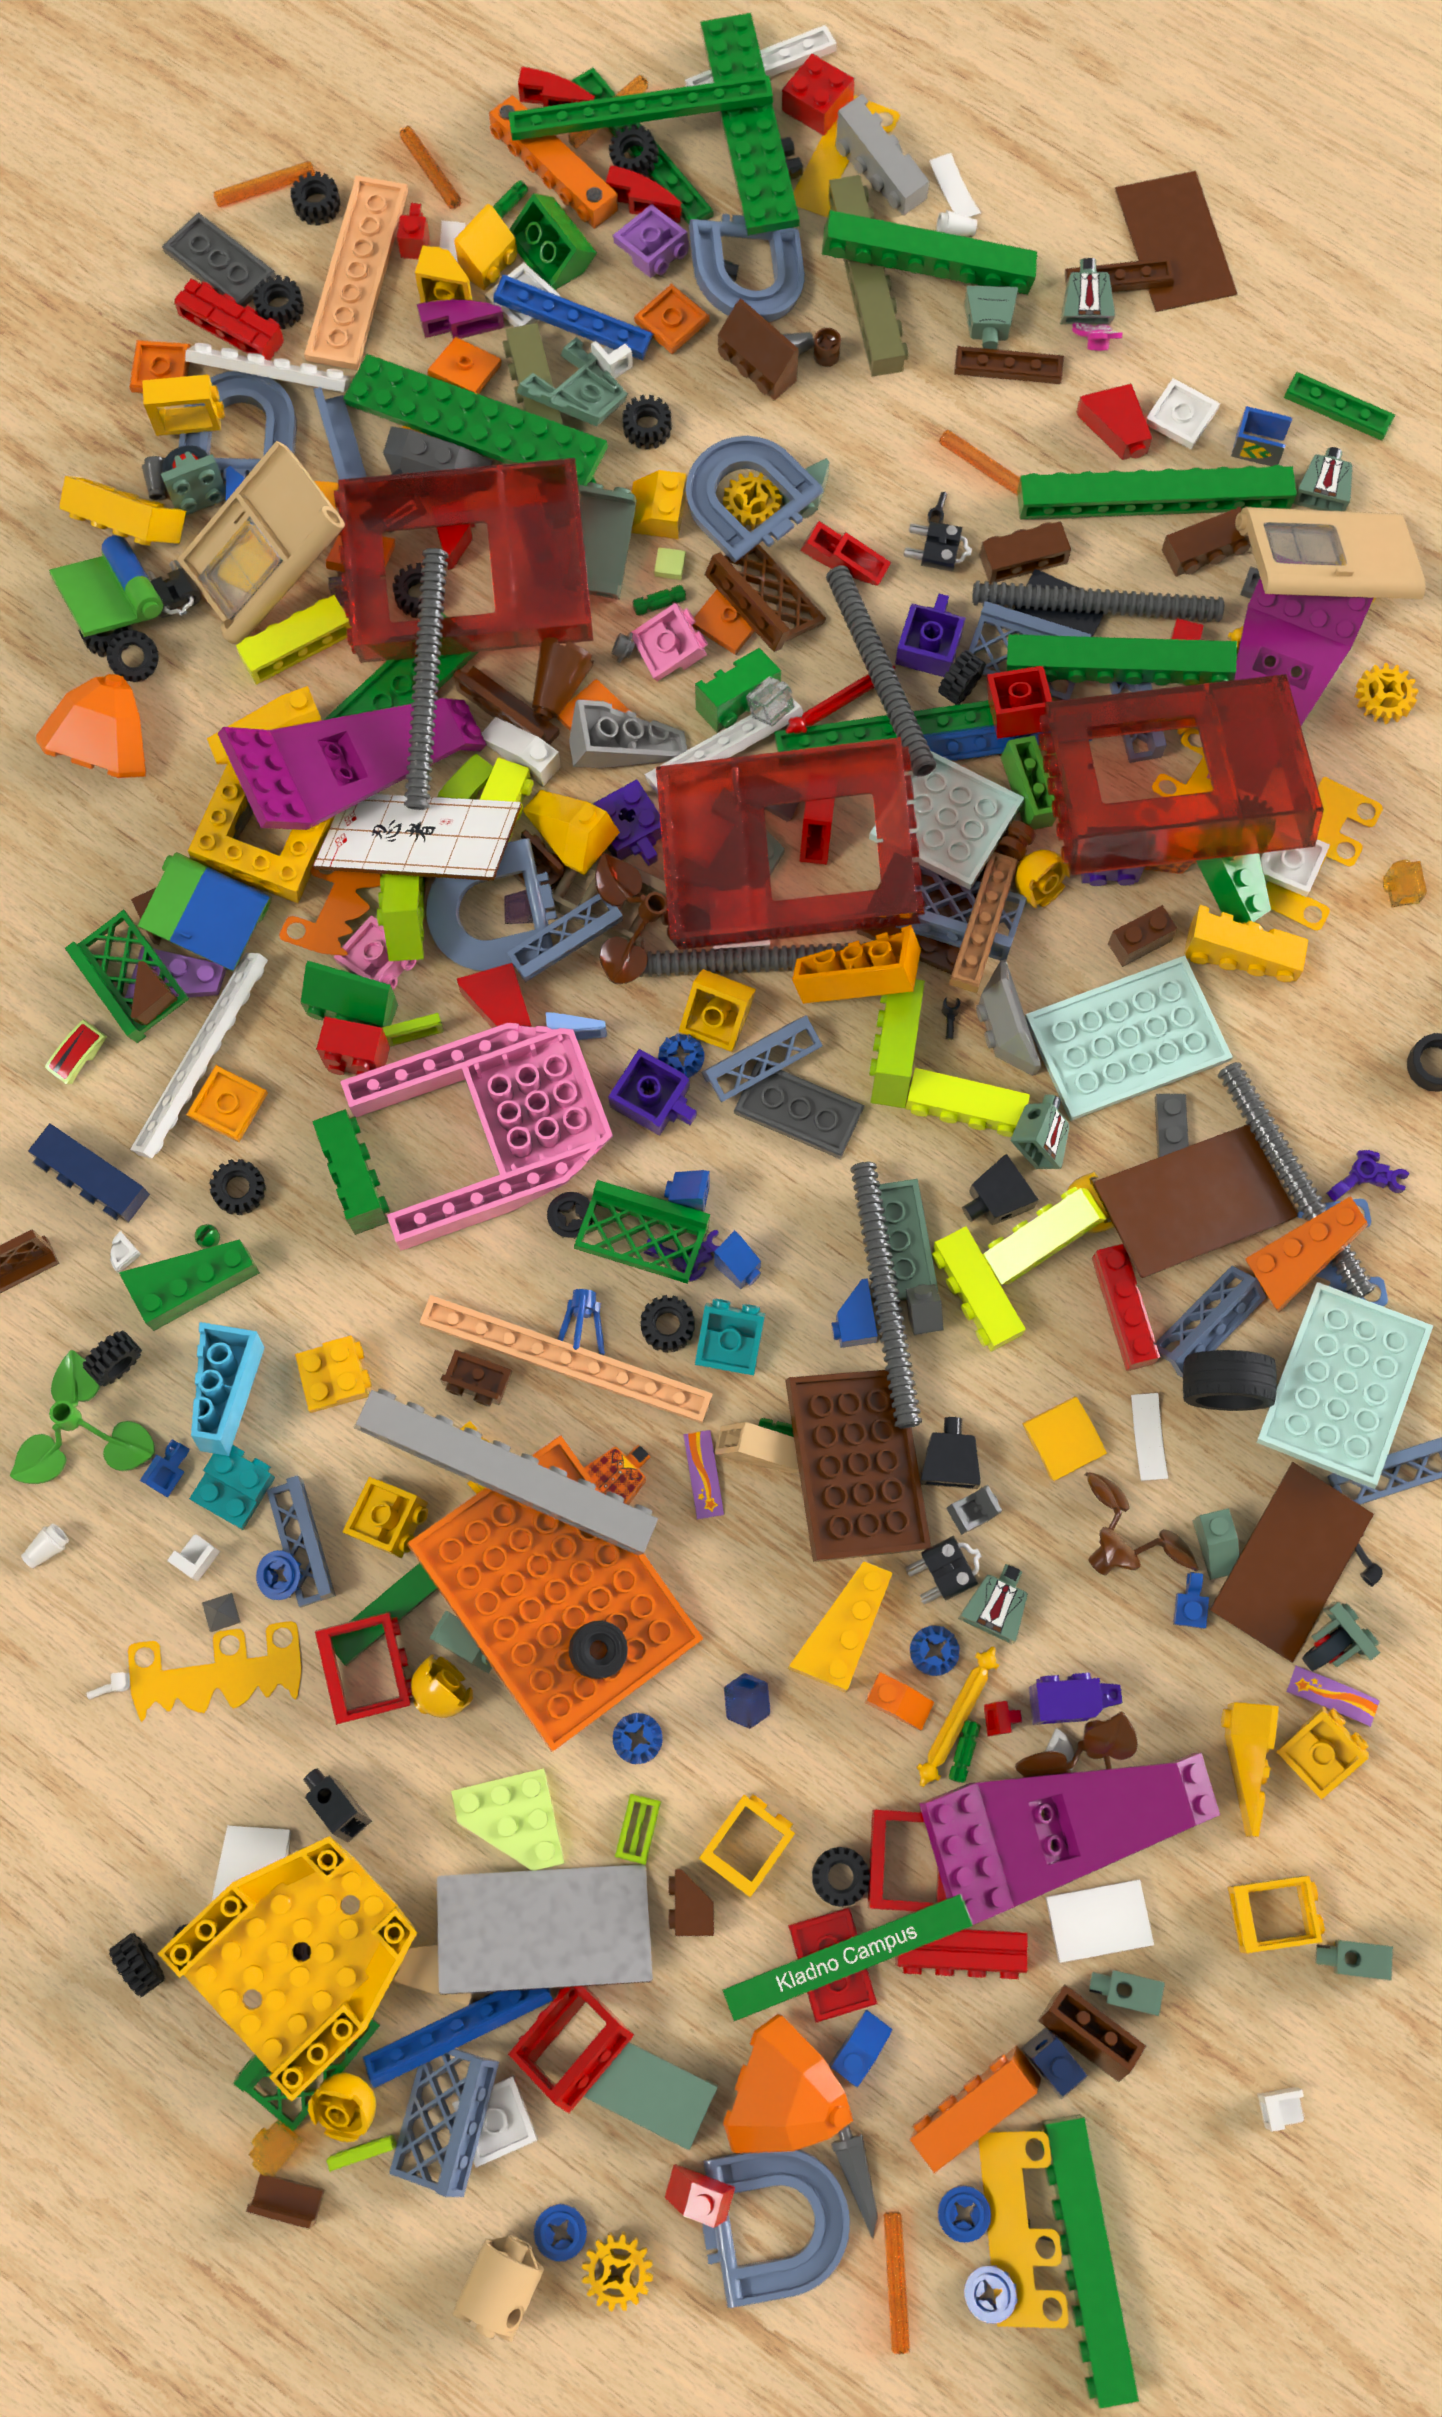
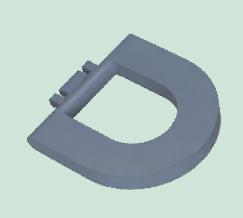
M729 214L722 215V222L690 219L689 235L695 279L703 295L714 307L729 316L736 302L741 298L768 322L780 319L792 310L802 292L805 278L799 229L788 228L747 236L742 215H733L732 222L730 221ZM721 236L769 240L774 284L767 289L759 291L748 290L737 285L725 270Z
M238 371L224 372L210 378L212 386L217 385L219 402H223L224 408L236 403H248L260 408L266 415L263 456L276 441L284 444L295 455L296 414L289 395L280 384L269 377ZM205 403L189 404L184 407L205 406ZM212 431L180 434L179 447L186 445L197 446L210 455ZM214 458L220 474L223 473L224 481H226V468L228 466H231L246 478V475L261 460Z
M756 436L731 437L710 446L692 465L686 483L687 502L693 520L734 563L762 541L767 547L772 546L774 539L771 535L778 541L794 528L791 520L797 525L800 524L803 518L798 512L824 493L822 486L784 448L770 440ZM739 469H752L764 474L790 500V502L752 532H749L719 502L716 496V490L720 481L727 474Z
M529 838L508 843L495 879L523 873L535 930L493 940L475 939L465 931L461 924L459 916L460 904L470 888L487 881L438 877L434 880L428 895L426 908L429 930L439 949L455 963L480 972L512 963L506 954L507 951L547 927L549 920L558 918L556 911L546 912V909L555 907L550 884L540 885L541 882L549 881L548 873L537 874ZM550 933L543 937L541 948L550 949L553 947ZM536 941L535 943L531 944V946L537 947V946H538V941ZM524 949L515 956L523 966L535 958L536 951Z
M801 2150L792 2152L737 2153L704 2160L706 2176L735 2187L734 2193L777 2185L789 2186L798 2190L807 2198L814 2212L812 2236L799 2252L787 2257L737 2266L729 2213L727 2220L715 2228L702 2224L706 2250L716 2248L718 2250L717 2253L707 2254L708 2264L720 2262L727 2308L797 2296L819 2286L833 2273L841 2261L847 2246L850 2217L844 2192L834 2174L825 2164L811 2154Z

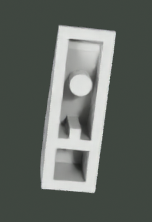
M495 717L481 733L488 747L507 761L528 767L531 778L543 787L561 767L559 752L538 736L528 733L513 724Z

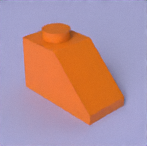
M879 1672L865 1704L922 1731L934 1701L910 1686Z

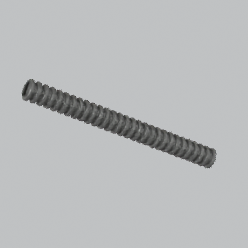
M428 548L422 552L425 559L422 560L424 568L421 569V573L424 577L420 579L423 586L420 587L422 595L419 596V600L422 603L418 606L421 613H418L420 622L417 623V627L420 630L416 633L419 639L416 640L418 648L415 650V654L418 657L414 660L417 666L414 667L416 675L413 676V681L416 684L412 687L415 691L412 694L414 702L411 703L414 711L410 714L413 717V720L410 721L412 729L409 730L412 738L408 741L411 744V747L408 748L410 756L407 757L410 765H407L406 768L409 771V774L406 775L408 783L405 784L408 792H405L404 795L407 798V801H404V806L414 810L430 808L427 800L430 799L428 791L431 790V786L428 783L432 781L429 773L432 772L430 764L433 763V759L430 756L434 754L431 746H434L432 737H435V732L432 729L436 727L433 720L436 719L434 711L437 710V705L434 702L438 700L435 693L438 692L436 684L439 683V678L436 675L440 674L437 666L440 665L438 657L441 656V652L438 648L442 647L439 639H442L440 630L443 629V625L440 622L444 620L441 613L444 612L442 604L445 603V598L442 595L446 593L443 586L446 585L444 577L447 576V571L444 568L448 566V563L445 561L448 558V553L437 548Z
M844 565L834 567L827 573L826 580L829 583L835 601L838 603L844 621L847 623V627L850 630L856 648L859 650V654L871 677L883 708L887 712V717L890 719V724L893 726L902 751L909 762L914 776L928 775L936 768L937 763L933 759V754L930 752L924 734L920 730V725L917 723L905 692L898 681V677L895 675L892 663L889 661L886 650L880 641L877 630L871 621V617L848 567Z
M976 580L974 583L972 594L974 606H978V603H982L983 606L984 602L987 601L999 604L1002 607L1008 605V608H1012L1014 605L1017 606V609L1025 606V609L1034 607V610L1042 607L1043 610L1051 608V611H1055L1058 608L1061 612L1068 609V612L1077 610V613H1081L1082 610H1086V613L1094 611V614H1099V611H1102L1105 615L1111 612L1112 615L1120 613V616H1125V613H1128L1129 616L1137 614L1138 617H1142L1143 614H1146L1148 618L1151 615H1154L1155 618L1163 616L1164 619H1168L1169 616H1172V619L1180 617L1182 620L1189 617V620L1192 621L1198 618V621L1206 619L1207 622H1211L1212 619H1215V622H1220L1224 614L1223 597H1218L1215 600L1213 596L1206 599L1205 596L1197 598L1196 595L1188 598V595L1180 597L1179 594H1175L1172 597L1169 593L1162 596V593L1154 595L1153 592H1149L1148 595H1145V592L1136 594V591H1131V594H1128L1125 590L1119 593L1118 590L1110 592V589L1102 592L1101 589L1093 591L1092 588H1088L1087 591H1084V588L1081 587L1079 590H1075V587H1071L1069 590L1066 586L1058 589V586L1049 588V585H1045L1044 588H1041V585L1032 587V584H1028L1025 587L1023 583L1015 586L1014 583L1006 585V582H1002L1001 585H997V582L989 584L988 581H984V584H981L979 580Z
M829 943L825 947H823V944H818V947H814L813 944H810L809 947L800 945V948H796V945H791V948L783 945L782 948L773 946V949H769L768 946L760 949L757 946L754 950H751V947H746V950L738 947L737 950L728 948V951H724L723 948L715 951L714 948H711L710 951L701 949V952H697L696 949H693L692 952H688L686 949L683 950V953H679V950H675L674 953H670L669 950H666L665 953L656 951V954L648 951L647 965L640 977H644V974H648L649 977H652L653 974L662 976V973H666L667 976L675 973L676 976H679L682 972H684V975H689V972L697 975L702 969L715 974L716 971H720L721 974H724L725 971L734 973V970H738L739 973L747 970L750 973L753 969H756V972H761V969L769 972L770 969L779 971V968H783V971L792 968L794 971L798 958L832 948L837 952L848 946V943H845V946H841V943H836V946H832Z
M1235 1062L1226 1066L1219 1072L1218 1078L1224 1080L1222 1085L1228 1087V1094L1233 1095L1232 1101L1237 1102L1236 1108L1238 1110H1242V1118L1246 1117L1247 1119L1245 1123L1251 1125L1250 1131L1256 1134V1141L1261 1142L1260 1148L1266 1150L1264 1154L1266 1157H1270L1269 1163L1275 1165L1274 1171L1280 1174L1278 1178L1284 1180L1283 1186L1289 1189V1196L1294 1197L1293 1203L1299 1205L1297 1209L1299 1212H1303L1302 1218L1309 1221L1326 1211V1203L1322 1204L1321 1195L1317 1196L1316 1194L1317 1188H1313L1311 1186L1312 1180L1306 1178L1308 1173L1303 1172V1165L1297 1163L1299 1158L1293 1156L1294 1150L1292 1148H1288L1289 1142L1283 1139V1132L1279 1133V1125H1274V1117H1270V1110L1264 1108L1265 1102L1259 1100L1261 1096L1259 1093H1255L1256 1087L1250 1085L1251 1079L1245 1077L1247 1072L1241 1070L1242 1064ZM1349 1244L1332 1260L1331 1266L1332 1268H1337L1336 1274L1337 1276L1341 1275L1342 1284L1346 1283V1291H1350L1353 1296L1362 1298L1371 1293L1376 1286L1374 1283L1370 1284V1276L1364 1274L1366 1269L1360 1267L1361 1261L1360 1259H1355L1356 1253L1355 1251L1351 1252L1349 1249L1351 1244Z
M866 1161L853 1165L850 1171L854 1174L852 1181L856 1183L853 1188L857 1191L855 1199L859 1200L856 1205L860 1209L858 1217L862 1218L860 1226L864 1228L861 1230V1234L865 1236L863 1244L867 1245L864 1249L865 1253L868 1254L866 1262L870 1263L867 1268L872 1273L869 1275V1279L873 1281L871 1289L875 1291L872 1297L876 1299L874 1307L878 1308L875 1314L879 1317L877 1325L881 1326L879 1334L883 1336L880 1339L881 1344H884L882 1352L886 1353L883 1359L887 1363L885 1371L889 1372L887 1380L891 1382L888 1385L889 1390H892L890 1399L894 1400V1403L891 1405L896 1410L893 1413L894 1418H897L895 1427L901 1429L911 1428L922 1423V1418L918 1417L921 1411L916 1406L919 1404V1400L915 1399L917 1390L913 1389L916 1383L911 1378L914 1376V1372L910 1371L912 1362L908 1361L911 1357L910 1353L907 1352L909 1344L905 1343L907 1335L903 1333L906 1330L905 1325H902L904 1317L900 1316L903 1310L898 1305L901 1303V1299L897 1297L899 1289L895 1288L898 1284L897 1280L894 1279L896 1271L892 1270L895 1265L890 1260L893 1254L889 1252L891 1244L887 1243L890 1239L889 1235L886 1234L888 1226L884 1225L887 1220L882 1215L885 1213V1209L881 1207L883 1199L879 1198L882 1192L878 1189L880 1182L876 1180L878 1178V1173L875 1172L877 1164Z

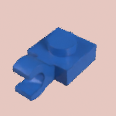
M172 1439L166 1447L165 1457L162 1458L156 1455L140 1481L168 1498L184 1474V1471L178 1468V1466L188 1455L190 1449Z
M1187 1573L1186 1594H1176L1173 1625L1206 1629L1209 1597L1200 1596L1203 1574Z

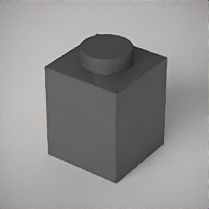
M922 1284L906 1289L908 1319L914 1335L944 1330L941 1298L936 1285Z

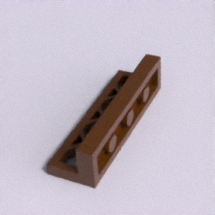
M475 666L466 674L459 669L453 674L456 690L493 718L496 717L538 736L549 745L559 736L560 730L558 727L547 720L537 717L535 715L536 711Z

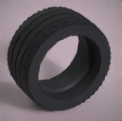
M1212 1350L1187 1355L1183 1366L1184 1402L1198 1408L1223 1411H1248L1271 1407L1275 1404L1277 1390L1275 1359L1261 1353L1237 1350Z

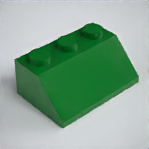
M533 193L509 229L515 237L518 254L528 267L554 290L581 276L597 254L554 197Z
M307 961L301 1004L309 1017L316 1020L330 1017L380 1028L392 1024L398 1003L391 985Z

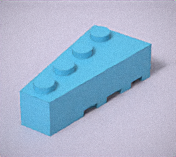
M199 1322L200 1342L197 1347L198 1369L195 1374L196 1397L193 1402L191 1437L199 1451L229 1456L265 1347L257 1331Z

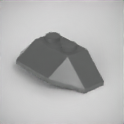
M393 426L390 428L383 451L391 473L400 468L416 493L448 504L485 488L493 463L491 459L461 446L410 429Z

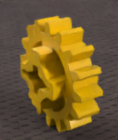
M749 471L747 478L740 473L738 474V482L731 479L729 481V488H724L723 506L744 527L751 525L752 531L756 528V525L762 524L776 513L782 505V495L779 494V489L773 486L769 479L763 480L762 473L758 477H754L753 472Z
M1384 663L1382 669H1379L1377 665H1373L1371 671L1365 670L1356 684L1357 691L1354 694V698L1360 699L1357 707L1366 708L1363 715L1366 717L1373 714L1374 722H1377L1379 718H1383L1385 724H1388L1391 718L1397 723L1402 716L1407 717L1411 708L1417 702L1415 697L1418 693V689L1412 688L1416 682L1415 679L1408 680L1406 678L1409 671L1398 672L1399 665L1389 669L1388 663Z
M612 2232L608 2233L607 2243L604 2244L600 2238L595 2241L597 2251L588 2248L586 2255L591 2259V2262H583L581 2268L589 2271V2274L582 2277V2283L591 2284L587 2291V2296L590 2297L597 2294L599 2296L596 2304L598 2307L604 2301L609 2302V2311L612 2312L615 2304L620 2303L622 2310L626 2311L627 2301L631 2300L637 2306L640 2302L637 2294L639 2292L644 2295L648 2294L649 2289L644 2284V2281L650 2282L653 2280V2274L646 2272V2269L653 2266V2261L649 2259L644 2260L643 2257L648 2252L647 2247L637 2249V2237L629 2243L626 2241L625 2232H622L619 2240H615ZM613 2249H624L630 2253L626 2256L615 2254ZM601 2258L604 2272L596 2279L595 2267L598 2259ZM613 2264L617 2268L627 2265L623 2271L622 2279L618 2275L608 2278ZM639 2265L640 2276L637 2284L634 2285L630 2275L631 2271ZM608 2288L619 2289L622 2294H610L606 2290Z

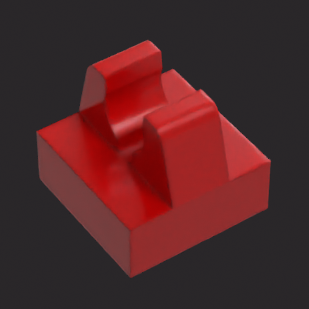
M1008 1701L984 1705L988 1737L1012 1733L1011 1725L1022 1723L1021 1710H1009Z

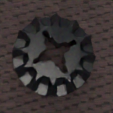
M565 1192L555 1197L547 1210V1220L552 1231L562 1238H577L590 1204L588 1198L577 1192ZM574 1205H576L575 1213L580 1219H572L571 1223L566 1226V1217L562 1213H569Z

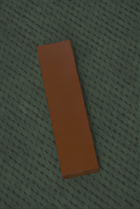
M1171 257L1096 265V272H1106L1109 274L1112 292L1174 286L1175 278ZM1080 267L1065 269L1066 286L1070 274L1080 272Z
M957 346L954 375L1061 384L1064 356Z

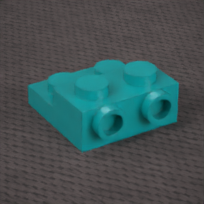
M713 1299L712 1303H706L695 1365L754 1376L766 1313L760 1312L759 1306L742 1304V1309L730 1307L731 1302L723 1299Z
M232 1445L229 1456L213 1453L203 1469L205 1474L189 1499L244 1530L275 1477L268 1472L271 1468L269 1465L257 1458L253 1462L243 1458L245 1452Z

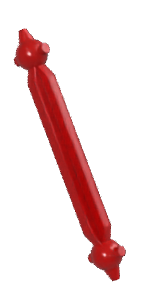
M869 674L807 710L801 717L790 718L789 727L785 730L786 733H805L807 731L806 726L816 724L872 690L874 684Z

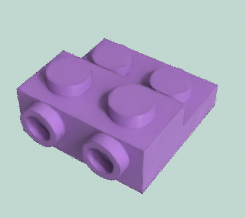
M652 204L613 234L614 243L632 257L633 265L649 278L656 274H664L669 267V263L676 258H684L689 248L687 231Z

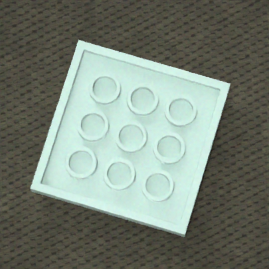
M930 751L937 763L936 768L928 775L919 777L914 776L912 769H910L871 830L869 839L970 890L1023 805L1025 797Z

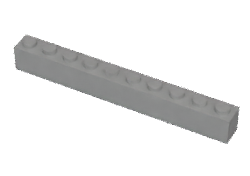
M379 1389L376 1392L371 1390L354 1429L639 1556L645 1552L658 1521V1518L651 1515L653 1511L639 1504H635L634 1507L623 1503L624 1498L609 1491H607L606 1495L595 1490L596 1485L584 1479H579L578 1482L566 1477L568 1473L560 1468L550 1466V1469L540 1466L538 1465L539 1460L525 1453H522L520 1457L509 1452L511 1447L502 1442L494 1440L491 1444L481 1439L482 1434L473 1429L465 1427L463 1431L452 1426L454 1422L444 1416L436 1415L434 1418L425 1414V1409L420 1405L412 1402H407L406 1405L396 1401V1396L389 1391Z

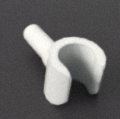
M112 1673L111 1684L87 1692V1698L90 1700L105 1693L128 1690L130 1687L129 1673Z

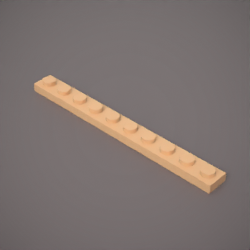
M432 1295L428 1299L419 1322L420 1325L701 1424L704 1422L713 1394L581 1347L578 1350H574L572 1344Z

